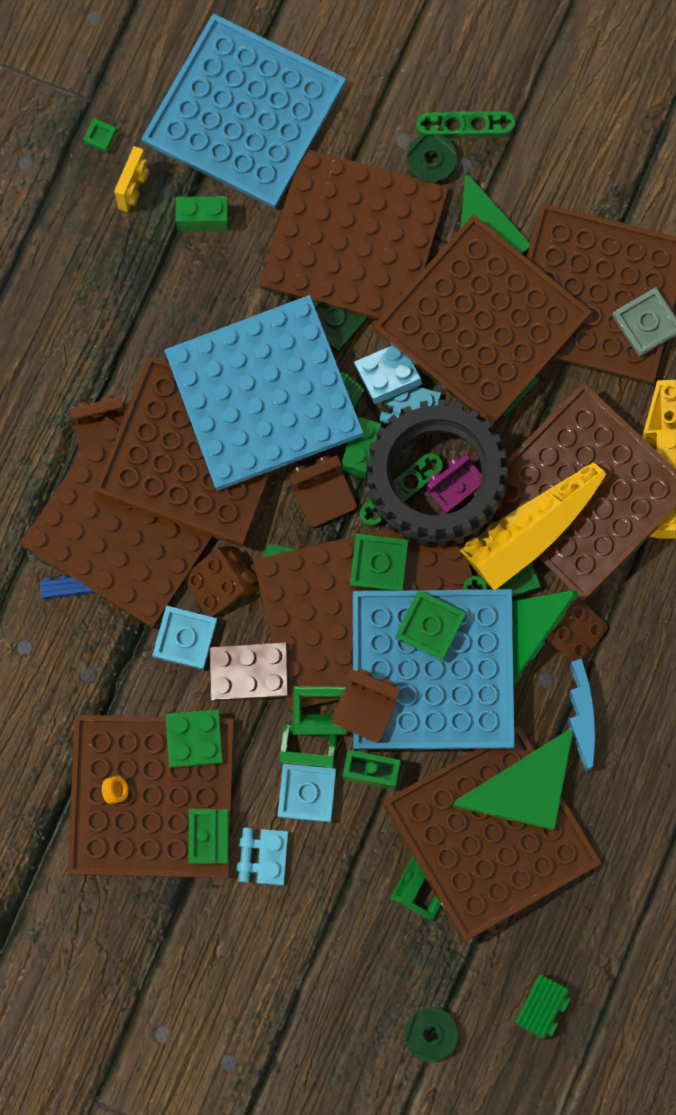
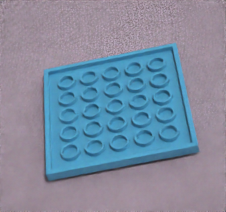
M213 14L141 141L143 144L276 209L294 176L296 168L307 149L313 143L346 84V78Z
M310 295L165 349L216 491L364 436Z
M512 589L495 591L420 590L466 612V616L443 662L395 639V635L418 590L353 591V670L357 671L358 668L364 669L373 674L372 678L381 682L383 679L390 680L397 684V688L400 689V699L381 741L374 743L353 734L354 750L514 749Z

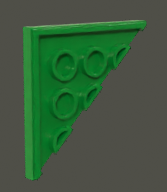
M466 175L461 227L474 214L522 255L525 254L530 248V243L473 179Z
M573 590L512 601L513 688L524 674L523 670L527 664L536 657L545 644L544 640L551 630H555L566 614L565 610L572 600H576L578 597L577 591Z
M567 730L453 803V807L554 830L573 730Z

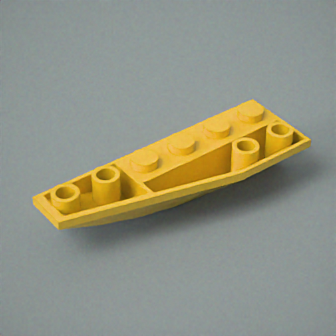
M658 380L642 438L675 469L676 380ZM676 510L650 537L676 539Z
M594 462L583 467L574 475L500 520L491 523L482 534L470 539L465 547L460 550L481 578L495 591L536 559L563 533L590 500L606 476V473Z

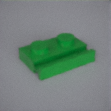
M189 809V864H228V809Z

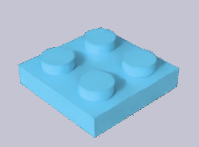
M394 346L354 362L355 368L374 404L422 385L421 378L412 361Z
M166 606L153 651V658L204 670L218 621L217 618Z
M283 764L278 818L331 823L336 769Z

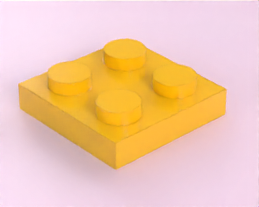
M135 146L114 190L118 208L126 212L129 211L131 205L134 206L139 197V191L137 190L140 183H145L149 174L144 151Z

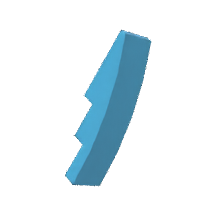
M582 659L571 662L570 665L577 688L570 690L569 693L576 716L569 719L568 725L570 730H573L572 736L584 769L588 772L593 767L594 710L587 675Z

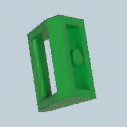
M293 686L291 717L293 733L347 734V730L333 725V714H300V697H340L341 699L346 687Z
M284 723L280 766L292 764L333 768L337 734H294L330 738L328 756L287 752L289 734L294 733L292 725Z
M412 856L390 899L433 922L441 907L436 895H434L426 911L412 903L425 879L424 874Z

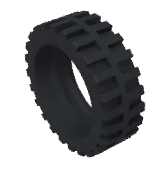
M427 400L420 402V408L412 410L410 405L403 408V415L397 418L393 414L388 419L389 425L385 429L380 427L376 433V442H371L369 448L370 456L366 462L367 482L370 497L377 509V514L381 520L385 519L387 521L389 529L394 533L398 530L403 534V539L409 542L414 538L419 540L422 546L428 547V542H438V547H446V542L455 540L457 545L464 542L465 536L471 534L474 538L480 534V528L483 525L488 527L493 522V515L495 512L499 513L502 508L503 497L506 496L507 455L506 450H503L500 435H495L493 425L488 420L483 422L480 419L479 412L473 409L469 413L464 410V404L456 402L455 407L446 406V400H438L437 406H428ZM430 433L452 434L464 439L477 453L482 467L481 484L475 497L461 510L446 515L422 514L409 507L399 496L393 481L394 464L402 448L419 436Z

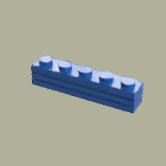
M67 575L60 576L59 579L55 580L53 578H44L43 581L39 582L42 600L94 593L93 590L77 580L69 578Z

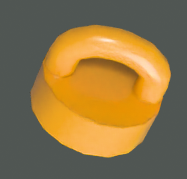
M113 776L103 781L102 795L108 804L125 801L128 796L127 783L120 776Z

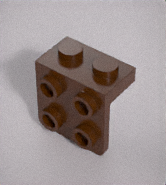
M106 396L101 398L100 402L92 404L90 402H81L76 404L75 408L70 409L80 452L82 453L106 416L121 425L125 415L121 397Z
M337 455L321 457L316 461L317 464L308 468L306 465L300 466L292 471L293 474L289 475L292 489L308 525L312 528L348 514L357 507L342 473L341 463Z
M235 546L217 547L192 568L184 580L205 615L213 618L239 596L254 595L260 590L255 574L248 569L243 561L242 553Z
M577 597L576 600H572L565 610L566 614L555 630L552 629L545 639L570 662L582 659L583 662L607 631V624Z
M358 668L357 671L350 669L347 676V686L332 716V723L353 734L378 743L381 741L400 699V689L397 688V684L390 680L383 679L381 682L372 678L373 674L364 669Z

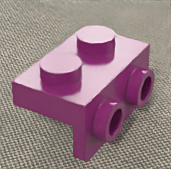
M468 454L462 458L457 456L448 464L449 468L442 474L439 471L428 480L427 493L445 514L450 513L480 487L482 475L471 463V458Z

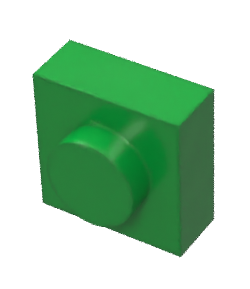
M93 118L83 143L107 153L117 133V129Z

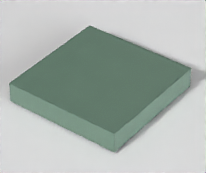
M656 287L612 313V317L638 357L643 356L676 336V317Z

